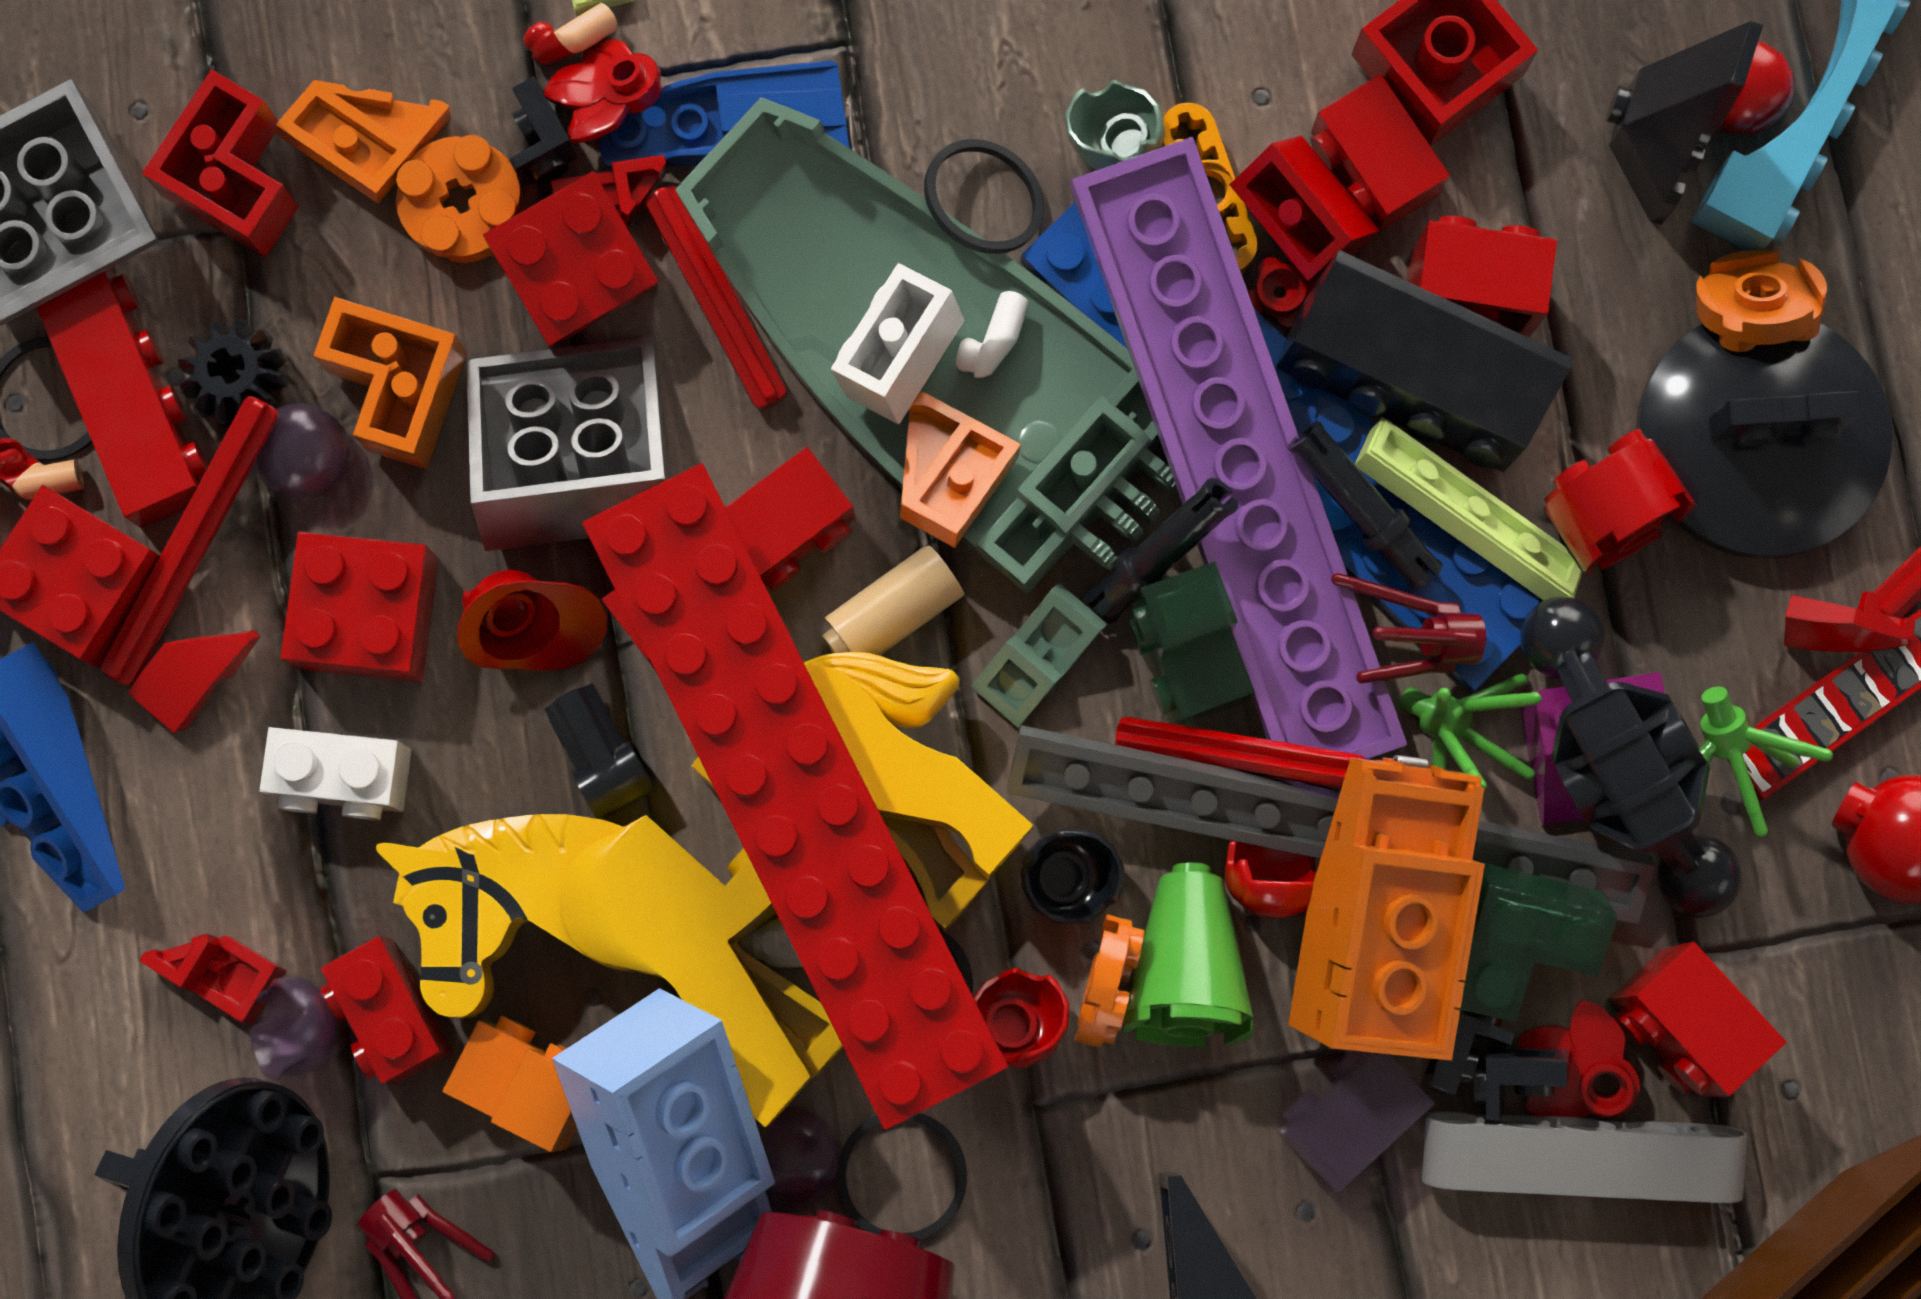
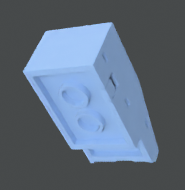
M659 988L553 1057L552 1060L590 1165L656 1298L687 1299L701 1288L708 1287V1280L706 1278L732 1260V1258L740 1262L760 1214L772 1212L765 1190L774 1185L775 1181L722 1020Z

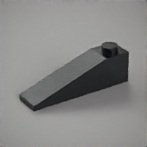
M1749 21L1641 68L1628 88L1620 85L1617 87L1606 117V122L1615 124L1609 147L1649 221L1662 225L1678 205L1686 184L1677 181L1681 172L1687 173L1688 170L1697 171L1703 160L1705 148L1712 133L1719 132L1741 93L1763 28L1762 24Z

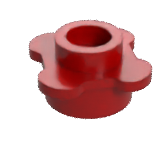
M1274 257L1265 258L1257 266L1259 277L1254 289L1248 291L1252 306L1260 314L1263 313L1277 319L1278 324L1282 328L1290 329L1305 297L1308 296L1315 286V279L1307 281L1295 266L1281 263L1279 259ZM1276 288H1282L1285 291L1283 298H1277L1274 295Z

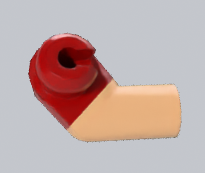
M599 3L556 31L547 22L535 23L525 32L523 43L532 52V60L542 65L551 66L587 50L617 30V21L610 8L603 3Z
M12 438L0 439V482L19 497L32 500L42 484L58 494L84 489L83 473L77 459L43 465L28 451L23 449L19 441Z

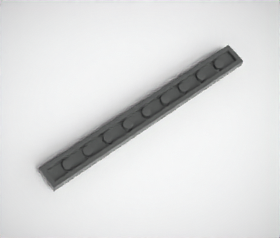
M1022 725L1020 726L1007 783V794L1320 859L1340 795V791ZM1480 820L1473 854L1474 861L1485 864L1480 892L1634 924L1639 923L1656 868L1652 856Z

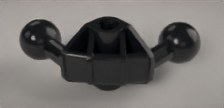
M1566 596L1552 597L1540 602L1531 609L1524 619L1520 633V642L1523 654L1531 666L1546 676L1561 679L1572 702L1564 708L1560 715L1551 758L1573 802L1594 831L1639 852L1650 853L1658 850L1662 856L1657 868L1658 887L1664 900L1673 909L1683 915L1695 918L1710 917L1721 913L1738 896L1742 884V871L1737 856L1729 846L1714 837L1695 835L1693 833L1701 819L1710 766L1687 723L1668 694L1623 682L1607 684L1596 662L1604 646V629L1597 613L1589 605L1576 598Z

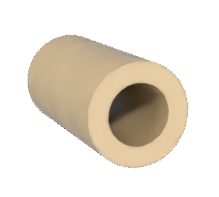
M926 544L824 617L830 630L821 636L832 653L865 652L881 656L965 594L943 559L931 545Z

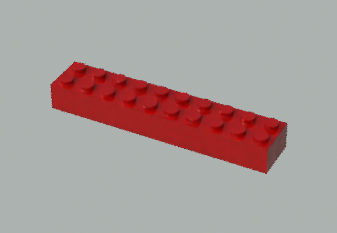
M703 462L582 521L884 1130L1008 1068Z

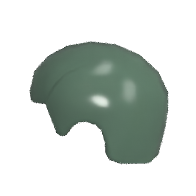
M1117 80L1110 81L1106 88L1094 93L1087 92L1084 88L1080 89L1074 95L1065 112L1067 135L1070 144L1083 162L1095 171L1161 148L1166 135L1161 106L1145 89L1123 85Z

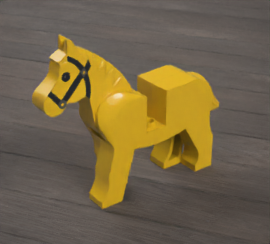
M865 652L833 653L804 662L905 864L916 878L935 923L946 932L987 886L990 877L1029 835L1033 828L1032 823L957 757L926 747L893 726L918 728L929 723L959 689L958 675L950 669L912 666ZM697 757L691 766L701 779L715 790L699 757ZM567 814L525 815L463 826L439 835L419 848L392 843H380L376 846L377 852L399 873L393 903L403 906L406 915L419 931L422 953L420 989L425 1002L437 1014L453 1018H473L481 1014L489 1005L494 993V981L491 973L492 963L507 952L520 926L525 922H532L601 965L618 971L637 972L666 979L675 988L683 1001L721 1019L753 1117L765 1128L771 1126L813 1077H817L843 1048L821 1002L741 948V941L777 914L744 848L728 865L727 870L733 877L724 885L647 815L625 827L602 819ZM949 831L957 835L965 843L971 853L973 862L952 839Z

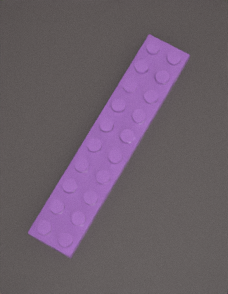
M1193 137L1071 179L1069 182L1070 189L1182 504L1202 487L1203 483L1210 478L1224 482L1232 490V493L1221 502L1222 504H1225L1231 497L1237 498L1238 509L1236 512L1225 518L1197 546L1266 739L1360 754L1365 759H1370L1407 745L1386 682L1376 681L1360 684L1356 680L1358 672L1377 669L1380 665L1353 590L1334 585L1331 582L1333 574L1341 573L1347 575L1314 478L1297 456L1287 449L1291 440L1294 437L1299 439Z

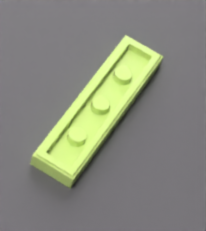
M1382 417L1369 431L1355 462L1359 470L1542 600L1559 596L1575 597L1583 569L1568 548L1387 419Z

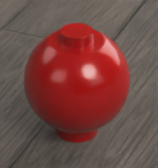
M1921 775L1891 777L1872 789L1855 781L1842 801L1831 824L1833 828L1846 834V853L1852 869L1858 878L1876 894L1899 903L1921 904Z

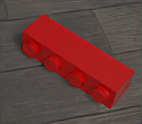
M108 269L36 307L123 517L139 528H143L185 510L209 465L199 445L195 441L188 444L179 423L187 420L186 411L173 386L163 387L155 368L164 363L163 357L150 331L145 329L140 332L132 311L140 308V303L129 279L124 273L116 276Z
M805 447L725 507L764 585H767L771 591L778 589L791 580L801 570L797 562L816 547L824 553L843 541L852 531L848 524L855 519L854 506L808 447ZM614 589L602 598V601L653 667Z

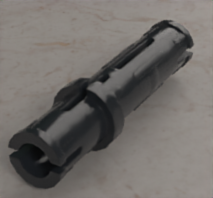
M1320 421L1313 422L1299 432L1303 439L1300 441L1297 437H1294L1287 449L1297 456L1364 534L1362 537L1363 544L1371 552L1379 551L1406 582V586L1411 591H1416L1428 584L1431 578L1426 573L1430 571L1433 575H1437L1442 569L1443 564L1432 555L1407 526L1410 518L1401 508L1393 509L1326 432Z
M1207 479L1193 496L1137 548H1126L1118 556L1116 567L1094 588L1086 592L1084 604L1091 606L1096 600L1100 599L1101 601L1091 610L1106 622L1107 625H1111L1139 597L1147 593L1151 595L1157 591L1163 583V575L1225 518L1236 512L1238 509L1236 497H1231L1225 504L1221 503L1232 493V490L1218 479Z

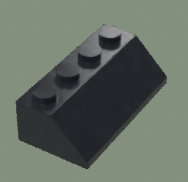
M1339 250L1300 306L1276 368L1292 375L1299 384L1305 387L1323 389L1349 401L1356 410L1364 414L1379 415L1407 428L1414 437L1420 440L1438 442L1464 454L1468 461L1479 467L1494 468L1504 473L1528 447L1568 374L1574 358Z

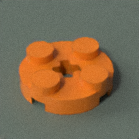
M477 135L447 137L431 142L416 152L410 161L404 163L397 172L396 208L404 229L419 248L429 254L431 252L436 256L448 258L451 262L471 263L493 255L482 234L519 214V211L522 212L524 202L523 191L511 163L502 152L490 146L485 139ZM457 186H461L464 190L472 188L476 191V195L468 199L470 210L459 214L454 206L445 209L443 206L444 200L450 196L449 191Z
M1746 250L1731 253L1710 264V274L1703 279L1700 275L1696 283V314L1706 328L1719 335L1720 345L1730 351L1745 352L1753 349L1756 345L1779 344L1792 340H1811L1818 335L1821 318L1825 312L1827 284L1823 274L1813 264L1801 258L1798 260V268L1790 264L1780 263V252Z
M1108 914L1105 917L1099 938H1102L1099 953L1097 952L1094 955L1077 1023L1079 1027L1075 1034L1074 1042L1096 1048H1101L1103 1042L1113 1045L1117 1031L1121 1030L1130 992L1118 990L1120 981L1129 982L1132 969L1136 967L1145 931L1132 927L1131 920Z

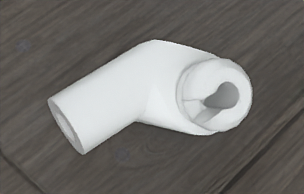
M1007 291L1001 293L983 343L972 338L962 340L956 356V367L963 372H973L974 378H984L992 375L1017 342L1029 307L1028 300L1016 292Z

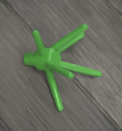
M1519 674L1460 700L1451 696V692L1447 688H1441L1433 696H1430L1410 686L1402 694L1399 708L1419 718L1420 729L1433 736L1432 765L1446 770V752L1448 749L1463 773H1470L1481 777V787H1485V791L1487 784L1460 744L1459 740L1462 738L1524 779L1531 781L1535 778L1536 773L1532 768L1469 728L1472 712L1538 705L1542 701V696L1537 692L1508 694L1527 685L1529 682L1527 675Z
M1724 687L1709 688L1704 691L1701 697L1706 714L1700 722L1705 739L1700 749L1709 766L1714 756L1720 759H1729L1756 836L1760 838L1765 837L1768 829L1743 754L1753 745L1785 766L1794 768L1798 764V759L1791 753L1823 762L1831 761L1833 753L1831 750L1750 727L1744 710L1731 704L1729 694Z

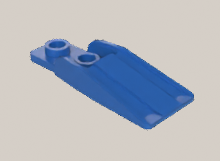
M828 60L718 71L666 85L661 89L659 98L650 108L639 113H627L625 119L616 130L599 137L603 166L608 170H612L613 162L663 154L665 155L666 166H697L760 97L821 120L825 133L849 148L838 65L834 61Z

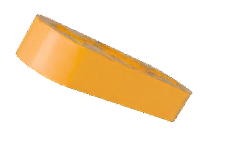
M1195 103L1178 104L1172 107L1163 117L1166 135L1162 147L1184 140H1174L1172 138L1177 134L1178 125L1181 122H1187L1190 130H1202L1198 134L1196 147L1206 175L1219 180L1225 189V197L1217 204L1221 218L1229 212H1232L1234 217H1226L1224 226L1229 241L1231 243L1241 242L1243 245L1239 248L1236 256L1241 275H1243L1250 268L1255 257L1257 238L1244 202L1229 185L1235 179L1217 125L1211 113L1203 106ZM1210 155L1214 158V160H1205Z

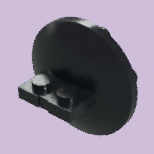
M1821 323L1818 335L1811 340H1792L1779 344L1756 345L1753 349L1745 352L1730 351L1722 347L1719 343L1718 334L1710 331L1703 324L1697 326L1679 339L1661 358L1652 371L1641 395L1636 421V429H1640L1647 439L1654 440L1696 503L1693 511L1679 522L1678 525L1694 538L1710 547L1746 558L1779 559L1792 557L1817 549L1842 535L1866 513L1876 499L1887 475L1892 454L1893 435L1890 410L1877 376L1868 362L1846 339Z
M232 1078L203 1089L182 1104L166 1120L146 1150L138 1148L133 1158L106 1150L94 1174L126 1193L120 1216L117 1243L118 1271L126 1299H295L303 1287L304 1272L313 1256L318 1241L326 1235L332 1222V1209L328 1204L330 1185L329 1157L322 1122L315 1116L303 1098L294 1091L282 1085L258 1078Z

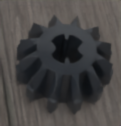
M236 319L229 333H227L219 322L211 321L209 332L212 339L205 343L200 337L189 336L188 343L197 352L196 357L178 359V368L190 375L179 385V388L186 398L196 399L193 410L199 416L207 418L215 413L216 421L222 427L229 428L244 399L249 396L258 398L272 405L277 410L278 403L269 392L270 390H282L288 387V379L283 374L277 372L287 362V358L281 349L271 348L273 337L265 329L257 330L251 334L249 324L245 320ZM234 364H239L244 371L237 369L236 373L240 378L229 384L223 379V376L230 378L231 375L226 370Z

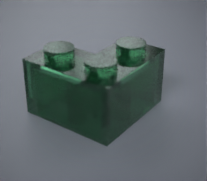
M1215 561L1140 589L1135 606L1131 610L1133 618L1128 620V626L1139 655L1142 656L1150 653L1158 677L1150 679V684L1162 715L1172 712L1176 724L1184 725L1249 701L1255 691L1232 634L1238 621Z
M1483 863L1485 867L1466 980H1460L1465 983L1461 1008L1458 1009L1517 1022L1535 962L1599 977L1617 919V914L1602 891Z

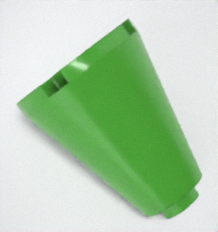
M1191 862L1179 863L1172 867V873L1165 874L1159 878L1122 1023V1031L1125 1034L1136 1028V1039L1139 1041L1164 1046L1205 1047V1037L1225 1033L1224 1046L1250 1040L1254 1034V1018L1224 880L1217 875L1211 874V867L1208 865Z

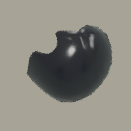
M1077 827L1053 830L1043 835L1028 850L1023 859V867L1020 870L1022 890L1031 908L1055 924L1078 925L1080 923H1090L1110 905L1117 903L1122 894L1124 866L1114 845L1092 830Z

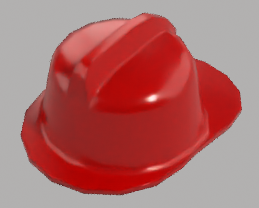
M507 569L490 574L483 578L472 590L463 593L462 605L464 612L457 626V643L465 658L479 667L541 671L568 669L587 660L600 647L607 633V613L600 599L585 587L563 582L538 581L524 571Z

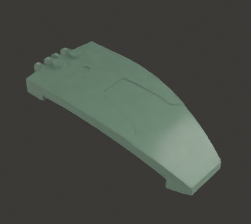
M760 97L675 189L680 201L718 265L779 354L844 432L900 488L903 485L909 410L898 425L849 399L839 385L831 367L835 363L843 344L852 336L867 313L875 294L886 283L898 263L952 290L965 321L921 391L1021 444L1017 461L961 540L1026 595L1074 544L1102 567L1109 571L1112 569L1118 557L1114 555V551L1110 546L1095 537L1087 529L1100 516L1118 534L1135 542L1143 534L1144 531L1139 524L1113 502L1116 497L1148 523H1152L1158 517L1160 512L1153 500L1129 483L1140 469L1165 491L1175 495L1179 493L1170 467L1154 454L1161 446V442L1128 349L1005 253H982L969 249L953 240L936 223L923 196L826 134L821 120ZM946 213L950 220L960 229L976 238L985 240L977 233L969 229L967 226H965L964 224L956 220L954 217ZM1007 291L1021 294L1028 300L1029 307L1016 344L992 375L984 378H974L973 372L960 371L956 367L955 361L961 341L965 338H972L983 343L1000 294Z

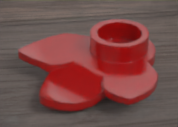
M602 39L582 52V63L569 64L558 70L548 81L543 94L553 104L567 109H574L568 137L572 144L583 143L616 130L625 119L627 113H639L650 108L661 94V72L656 62L649 55L632 53L622 41Z
M1584 999L1579 1000L1572 1013L1569 1029L1559 1025H1542L1519 1034V1047L1570 1049V1075L1567 1087H1555V1094L1550 1096H1528L1525 1109L1532 1115L1584 1118L1588 1114H1592L1602 1118H1613L1628 1112L1636 1103L1640 1092V1081L1634 1066L1624 1058V1031L1618 1021L1605 1008L1595 1002ZM1605 1073L1614 1075L1619 1081L1616 1090L1611 1093L1599 1092L1593 1085L1599 1075Z

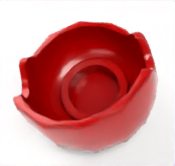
M1758 42L1745 85L1720 129L1733 134L1756 135L1764 132L1785 117L1794 98V73L1783 54L1765 42Z
M1230 840L1225 864V883L1231 896L1240 905L1257 916L1279 919L1304 914L1311 899L1313 882L1316 876V858Z
M1018 967L1012 968L984 981L973 996L1008 1067L1026 1068L1048 1059L1067 1033L1069 1001L1058 981L1050 974L1039 976L1028 973Z

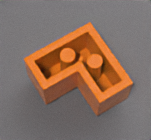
M334 297L313 357L329 375L369 387L353 436L368 452L426 470L428 469L468 354L466 349L454 333Z
M503 1015L500 1016L496 1025L479 1020L442 1092L493 1117L491 1123L549 1152L568 1150L578 1129L552 1060L553 1057L567 1049V1047L550 1043L547 1050H544L531 1043L536 1034L535 1031Z

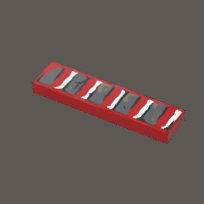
M1921 608L1908 616L1910 620L1916 623L1911 644L1879 651L1857 652L1752 728L1803 741L1831 751L1835 750L1921 688ZM1753 745L1743 754L1758 801L1766 799L1819 760L1791 753L1798 759V764L1794 768H1789Z

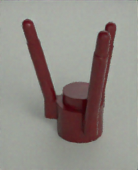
M1341 573L1332 575L1331 582L1334 585L1433 615V617L1425 619L1422 629L1376 627L1373 630V637L1377 640L1421 643L1423 654L1431 656V659L1360 671L1356 674V680L1360 684L1427 673L1453 674L1457 664L1477 665L1481 661L1486 645V627L1481 615L1460 613L1458 603L1433 601Z
M397 1189L391 1190L376 1201L357 1223V1226L369 1238L364 1245L380 1262L400 1299H418L395 1258L400 1259L401 1257L408 1261L439 1299H456L442 1278L415 1247L427 1234V1231L420 1223L425 1222L485 1262L494 1260V1251L434 1211L419 1194L407 1201Z

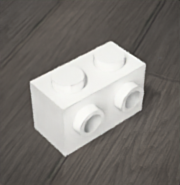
M899 263L896 265L886 283L875 294L870 308L852 336L843 344L835 363L831 367L846 397L898 425L900 424L965 321L952 290Z
M268 727L259 792L279 799L277 809L317 814L318 804L343 806L342 816L381 820L382 810L404 811L412 749L397 740Z

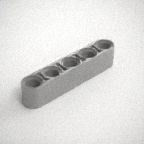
M1430 1112L1426 1114L1422 1182L1433 1187L1451 1190L1735 1203L1743 1200L1748 1135L1747 1132L1741 1129L1714 1124L1502 1114L1500 1123L1486 1122V1113Z

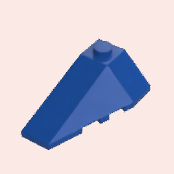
M32 642L0 659V825L4 827L12 823L31 841L30 851L32 859L76 906L85 913L124 891L125 885L69 697L59 683L54 667L43 658L35 643Z

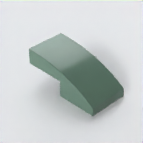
M1059 583L1050 590L1018 632L1006 641L970 687L1019 728L1107 626V623Z

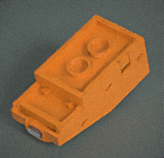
M1395 755L1393 759L1383 757V761H1374L1351 757L1313 882L1311 899L1307 907L1288 1022L1289 1026L1332 1049L1452 1061L1460 1010L1457 1008H1461L1465 983L1460 980H1466L1485 864L1473 860L1485 787H1481L1480 776L1444 770V768L1428 764L1427 759Z

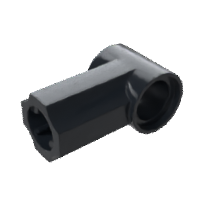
M593 683L569 691L544 708L562 747L565 748L575 767V770L572 771L573 777L596 819L603 820L656 791L633 746L629 741L624 742Z

